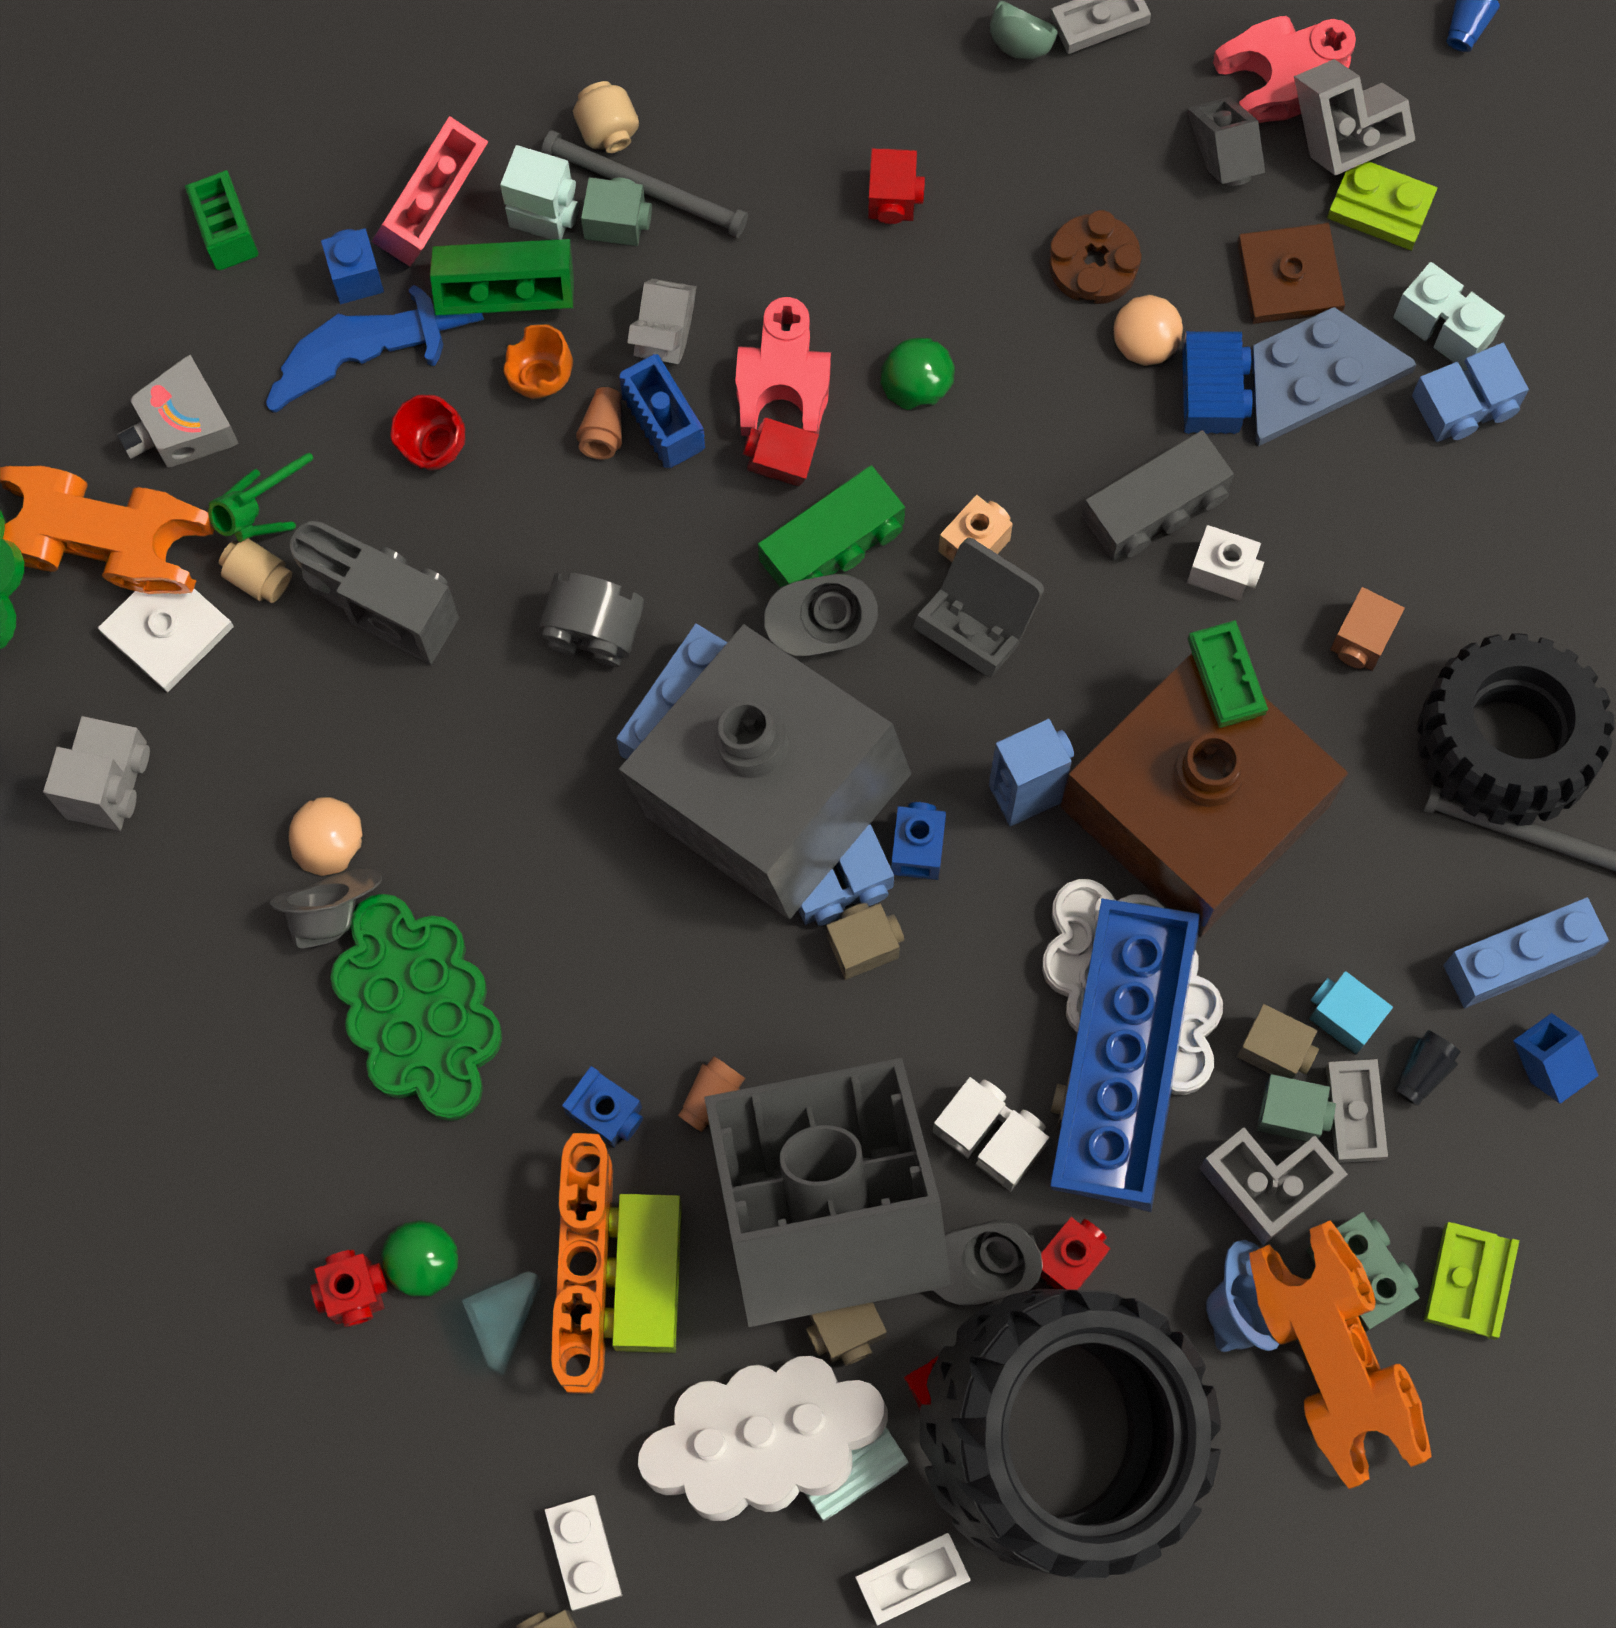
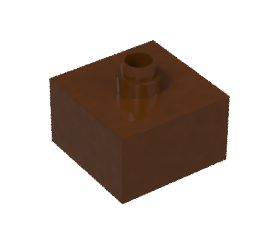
M1191 653L1069 773L1060 807L1169 909L1199 914L1198 936L1201 938L1332 805L1349 773L1265 696L1264 699L1268 707L1266 715L1219 728L1193 654Z

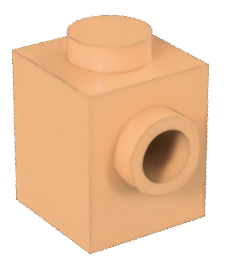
M976 495L940 534L939 552L953 562L960 544L966 538H973L998 554L1011 538L1013 523L1010 522V516L999 504L993 501L987 503Z

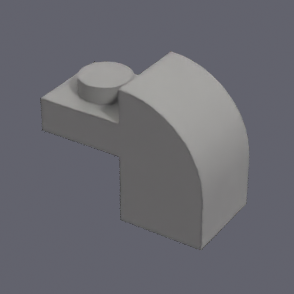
M653 278L644 282L639 320L630 324L627 343L635 344L633 356L648 358L653 354H658L663 362L680 363L691 326L697 286Z

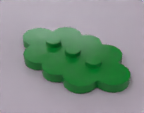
M388 894L370 896L358 905L352 916L351 930L356 946L340 954L333 964L330 976L333 990L341 1002L350 1007L345 1022L347 1034L356 1047L369 1053L366 1064L368 1076L377 1090L388 1097L405 1098L418 1094L420 1101L427 1111L438 1119L448 1121L463 1119L472 1113L481 1101L483 1085L477 1068L495 1057L500 1049L503 1037L498 1019L491 1010L483 1006L487 993L485 978L478 967L464 960L466 952L464 937L453 922L439 916H428L415 920L406 903L396 896Z

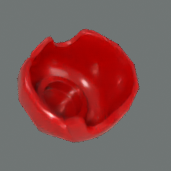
M416 395L403 402L393 416L390 437L393 445L412 465L419 469L425 468L428 471L440 470L454 461L464 447L465 424L459 413L441 397L436 395Z

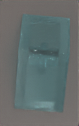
M529 1271L462 1300L488 1366L494 1372L501 1375L506 1370L541 1284L538 1275Z

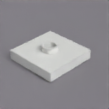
M193 589L192 593L146 594L135 591L98 629L102 635L168 693L234 626L226 616L198 591Z

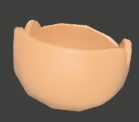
M1153 295L1133 298L1120 309L1114 322V341L1127 360L1143 366L1160 364L1175 354L1181 344L1183 333L1182 319L1176 307L1164 298Z
M320 797L314 801H308L294 815L289 827V844L292 858L304 871L316 875L325 876L344 871L352 857L361 848V837L363 834L360 817L348 803L332 797Z

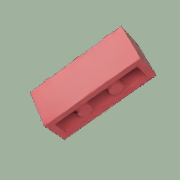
M449 116L371 242L411 267L488 141Z

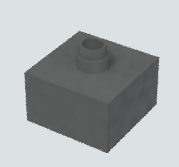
M745 624L741 626L619 768L646 818L788 919L793 917L803 902L912 774L893 723Z
M902 1058L704 1097L749 1327L951 1286L941 1202Z

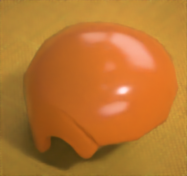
M549 324L525 327L523 339L516 345L507 346L506 363L504 364L503 373L513 391L530 399H540L561 390L568 382L573 368V357L562 332Z

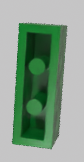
M570 239L432 247L430 279L435 315L573 308L574 274Z
M871 465L758 543L759 561L780 588L795 581L831 575L840 569L848 571L863 560L865 551L878 542L881 545L891 542L902 532V526L905 523V506Z

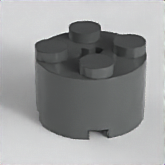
M555 573L538 631L544 639L549 640L547 647L553 651L565 655H575L576 649L594 653L593 660L611 667H620L622 658L630 656L645 600L635 592H633L631 600L619 595L622 586L600 578L569 573L567 581H564L561 573Z

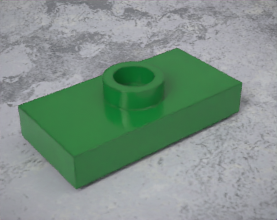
M1236 620L1189 633L1187 640L1218 727L1222 728L1266 715L1268 707Z

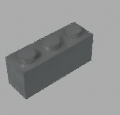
M1201 430L1087 498L1082 518L1112 561L1124 554L1128 557H1133L1150 545L1152 537L1164 530L1167 534L1173 533L1190 520L1189 515L1202 507L1206 511L1211 510L1224 502L1229 496L1228 492L1234 473L1206 433Z

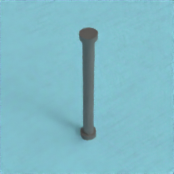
M554 130L549 131L543 142L541 153L568 160V162L609 179L626 178L636 184H642L644 194L727 228L731 236L739 238L746 226L748 212L738 209L736 212L622 165L561 139V133Z
M1432 784L1428 792L1423 812L1433 814L1434 811H1438L1616 872V851L1534 823L1532 825L1517 826L1514 819L1507 818L1504 825L1488 822L1489 815L1478 812L1476 817H1473L1462 811L1465 804L1457 798L1450 802L1440 793L1442 787Z

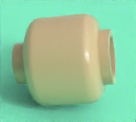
M601 81L589 85L579 93L578 101L573 108V115L587 146L598 150L606 149L607 153H615L629 146L631 143L630 137L635 134L639 127V120L625 89L618 85H611L608 81Z

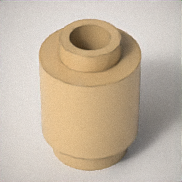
M249 538L239 543L236 541L230 542L219 559V564L223 566L221 577L258 601L265 599L270 603L276 602L284 593L292 578V572L285 568V561Z

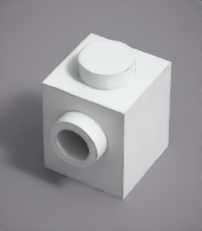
M1207 525L1187 583L1241 601L1245 587L1248 586L1255 589L1264 562L1256 559L1261 543Z

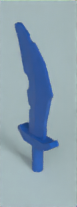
M415 285L409 289L411 299L417 304L418 309L394 315L345 316L338 313L297 343L281 367L283 372L282 378L272 385L266 401L267 407L271 412L276 413L289 402L336 377L337 369L342 363L355 361L363 364L380 356L384 349L391 352L426 343L427 349L424 357L428 365L435 366L444 346L440 331L484 320L483 313L435 315L431 298Z

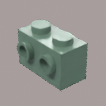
M1364 1212L1337 1227L1352 1252L1362 1263L1374 1292L1375 1309L1359 1316L1366 1333L1408 1307L1420 1297L1415 1291L1419 1287L1418 1282L1410 1268L1402 1261L1397 1264L1386 1246L1390 1245V1240L1381 1224L1376 1219L1369 1221ZM1310 1245L1306 1252L1315 1264L1314 1252Z

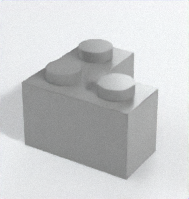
M1335 59L1294 76L1310 157L1332 174L1338 175L1415 141L1408 99L1383 82L1363 91L1360 76Z
M82 716L72 750L61 747L56 748L43 793L67 820L121 831L124 819L130 818L135 809L137 794L133 788L137 775L145 771L149 761L150 748L146 745L147 741L138 728Z
M1242 1128L1206 1157L1199 1167L1201 1172L1263 1246L1334 1189L1348 1175L1316 1136H1313L1276 1166L1245 1128Z

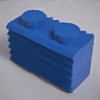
M1186 331L1182 345L1185 433H1198L1203 430L1206 434L1211 432L1215 434L1220 432L1236 434L1240 432L1244 418L1251 417L1252 390L1244 389L1243 375L1250 374L1251 349L1250 347H1242V332Z
M653 354L621 371L619 379L622 398L626 401L627 408H631V413L636 417V422L640 423V428L644 430L645 437L649 438L650 445L654 446V452L658 453L659 460H663V467L670 469L706 448L703 426L658 354Z

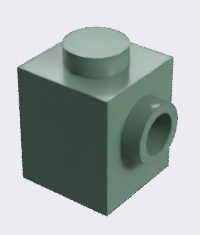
M589 177L581 216L584 239L638 246L641 230H649L652 204L645 202L643 185L636 184L626 178L605 180Z
M1271 1074L1265 1084L1257 1131L1302 1141H1309L1313 1136L1319 1139L1322 1130L1330 1132L1333 1124L1336 1103L1328 1101L1330 1087Z

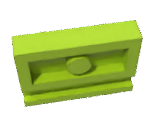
M1367 161L1345 172L1327 219L1412 251L1438 187Z
M1447 1222L1443 1229L1424 1321L1470 1334L1475 1333L1486 1336L1492 1340L1498 1339L1500 1337L1520 1240L1499 1237L1494 1233Z

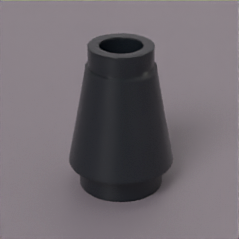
M1427 1030L1422 1039L1416 1038L1394 1091L1415 1106H1419L1423 1099H1426L1458 1066L1455 1060L1461 1051L1438 1034Z

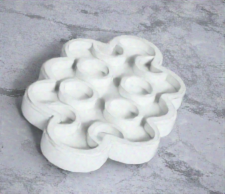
M1077 879L1067 883L1058 891L1052 905V919L1060 935L1048 945L1042 959V972L1046 982L1055 992L1068 997L1066 1017L1069 1025L1077 1033L1101 899L1115 900L1102 884L1090 879ZM1132 894L1118 900L1164 908L1157 900L1147 895ZM1196 950L1171 1092L1176 1095H1187L1196 1092L1209 1080L1214 1068V1055L1205 1037L1217 1027L1223 1014V1001L1218 989L1210 981L1196 976L1198 971V955Z
M813 1356L796 1357L786 1362L777 1372L761 1365L748 1366L739 1370L727 1385L716 1381H704L689 1387L680 1396L675 1406V1425L654 1432L643 1443L638 1456V1467L645 1482L655 1492L663 1495L686 1493L693 1509L701 1517L711 1521L731 1519L739 1515L748 1505L764 1512H775L787 1507L799 1492L811 1496H821L838 1490L847 1481L851 1473L852 1450L860 1449L873 1443L883 1433L888 1422V1409L880 1392L870 1383L860 1380L838 1383L832 1368L822 1359Z

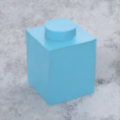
M1345 971L1336 983L1327 978L1310 1000L1318 1007L1309 1019L1357 1055L1392 1010L1393 1006Z

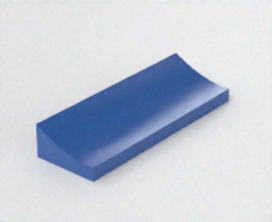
M1101 899L1051 1180V1190L1100 1199L1147 1212L1152 1211L1199 931V914Z

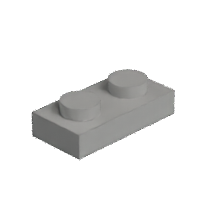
M1072 0L1051 8L1050 18L1053 25L1056 26L1058 35L1067 53L1070 54L1150 24L1151 13L1144 0Z
M1378 1059L1328 1062L1326 1065L1327 1085L1330 1087L1329 1101L1336 1103L1332 1124L1335 1160L1338 1163L1386 1160L1388 1158Z

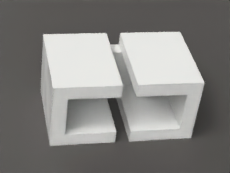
M969 1077L934 1122L932 1132L968 1159L999 1119L1003 1122L999 1130L978 1155L977 1159L979 1160L976 1166L1011 1192L1047 1146L1050 1137L1043 1132L1046 1126L1027 1110L1022 1109L1020 1113H1017L1015 1110L1012 1111L1006 1107L1004 1103L1006 1095L989 1081L983 1079L979 1084Z

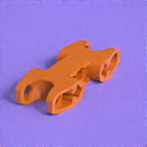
M41 465L0 467V483L3 489L24 498L23 508L17 517L5 523L3 539L13 542L21 550L25 567L55 572L58 570L63 553L65 552L105 561L106 565L102 573L103 578L121 588L146 594H187L193 592L196 580L191 578L190 572L181 569L177 565L167 563L166 554L172 543L183 536L212 535L214 527L210 522L208 512L178 500L166 492L140 487L132 490L128 504L124 507L84 498L88 487L87 482L67 471Z
M573 1133L566 1142L562 1152L559 1190L560 1235L557 1294L553 1307L551 1361L553 1372L567 1393L593 1394L601 1383L604 1374L606 1348L604 1317L607 1288L609 1213L613 1197V1165L607 1148L599 1134ZM594 1156L600 1159L597 1168L591 1172L583 1173L576 1170L579 1162L585 1157ZM585 1204H590L593 1211L587 1213L586 1220L579 1221L577 1216L584 1214ZM579 1252H590L596 1256L597 1262L594 1270L585 1276L574 1275L570 1272V1262ZM580 1306H586L590 1314L582 1315L581 1324H576L571 1315L579 1314ZM579 1354L590 1357L589 1368L585 1373L575 1377L567 1375L566 1366L570 1358Z
M1329 1220L1310 1229V1243L1316 1265L1310 1279H1303L1292 1274L1284 1264L1279 1253L1270 1244L1250 1252L1249 1256L1258 1306L1271 1335L1281 1345L1299 1340L1320 1389L1319 1393L1308 1396L1304 1400L1305 1416L1317 1446L1325 1454L1341 1480L1351 1489L1362 1485L1363 1482L1370 1479L1368 1472L1369 1464L1363 1442L1367 1431H1378L1388 1436L1397 1447L1402 1458L1411 1467L1424 1463L1432 1455L1423 1416L1422 1402L1412 1379L1401 1364H1394L1383 1369L1380 1368L1359 1319L1360 1315L1373 1311L1376 1302L1364 1267L1338 1229Z

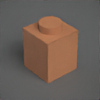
M1362 587L1330 650L1337 653L1339 659L1351 667L1359 669L1366 667L1373 671L1405 608Z

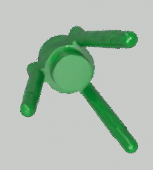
M306 453L244 491L260 476V471L254 469L222 496L210 501L208 515L214 529L224 536L235 534L239 542L252 536L294 530L296 524L292 521L252 526L259 514V507L255 498L313 460V455Z

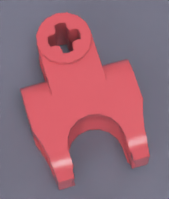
M1279 16L1255 24L1244 33L1223 44L1215 50L1213 64L1218 74L1228 75L1246 70L1260 75L1266 82V85L1246 95L1244 99L1239 101V105L1255 117L1258 123L1283 121L1301 114L1294 76L1333 59L1349 68L1356 37L1350 25L1342 20H1324L1321 23L1296 32L1289 17Z
M782 297L768 305L763 317L761 348L738 347L735 384L737 389L736 397L740 408L741 436H748L750 428L757 429L760 411L766 404L775 400H786L795 404L803 414V429L816 434L819 433L820 423L829 398L831 352L809 351V312L798 299ZM792 324L790 331H783V325Z

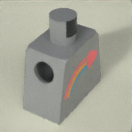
M191 355L183 358L132 396L130 401L141 422L117 434L130 459L156 447L167 467H174L239 444L228 420Z

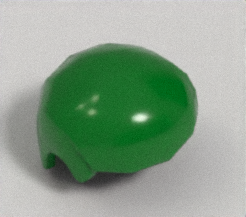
M910 338L902 341L891 350L881 367L880 384L887 398L903 409L911 410L918 405L924 404L935 405L953 385L955 365L948 350L939 342L933 341L931 338Z
M423 1220L405 1222L390 1232L381 1249L382 1271L385 1278L398 1291L411 1297L432 1296L448 1286L458 1268V1249L451 1236L437 1224Z

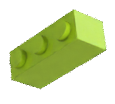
M620 1194L619 1208L610 1207L609 1237L617 1238V1257H608L606 1283L607 1288H615L614 1308H605L604 1338H613L615 1351L676 1353L682 1215L680 1196Z

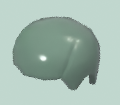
M1005 1L998 2L990 21V33L995 44L1002 52L1015 59L1033 60L1046 55L1052 48L1058 33L1056 26Z

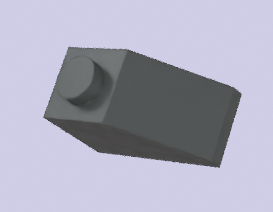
M1231 97L1187 108L1188 117L1207 170L1221 184L1229 186L1242 185L1249 182L1251 176L1265 173L1259 123L1248 111Z

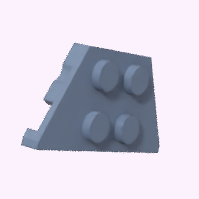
M1335 307L1253 345L1251 351L1252 374L1254 375L1253 407H1255L1256 414L1255 442L1258 446L1263 445L1414 372L1416 363L1411 357Z

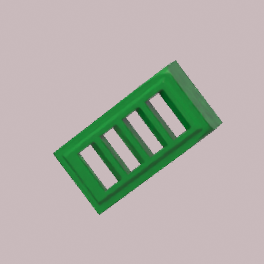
M228 170L185 185L205 246L217 270L229 268L258 256L259 253ZM224 192L226 193V195L223 197L217 198L204 204L201 203V201L205 199L211 198Z

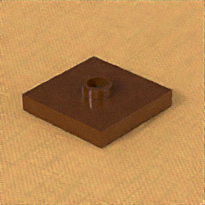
M1329 223L1239 234L1237 243L1253 324L1316 316L1333 307L1341 312L1344 311L1345 301Z

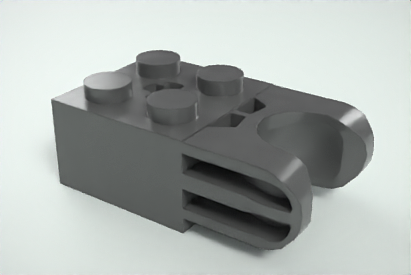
M309 521L298 527L290 540V550L294 560L302 568V575L306 586L313 594L344 609L350 624L432 665L459 620L449 586H447L448 582L443 576L428 568H423L420 572L406 565V559L396 551L387 547H382L379 551L319 521Z

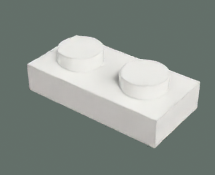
M595 1495L545 1509L571 1610L576 1611L622 1597Z
M949 1533L855 1577L877 1626L971 1581Z

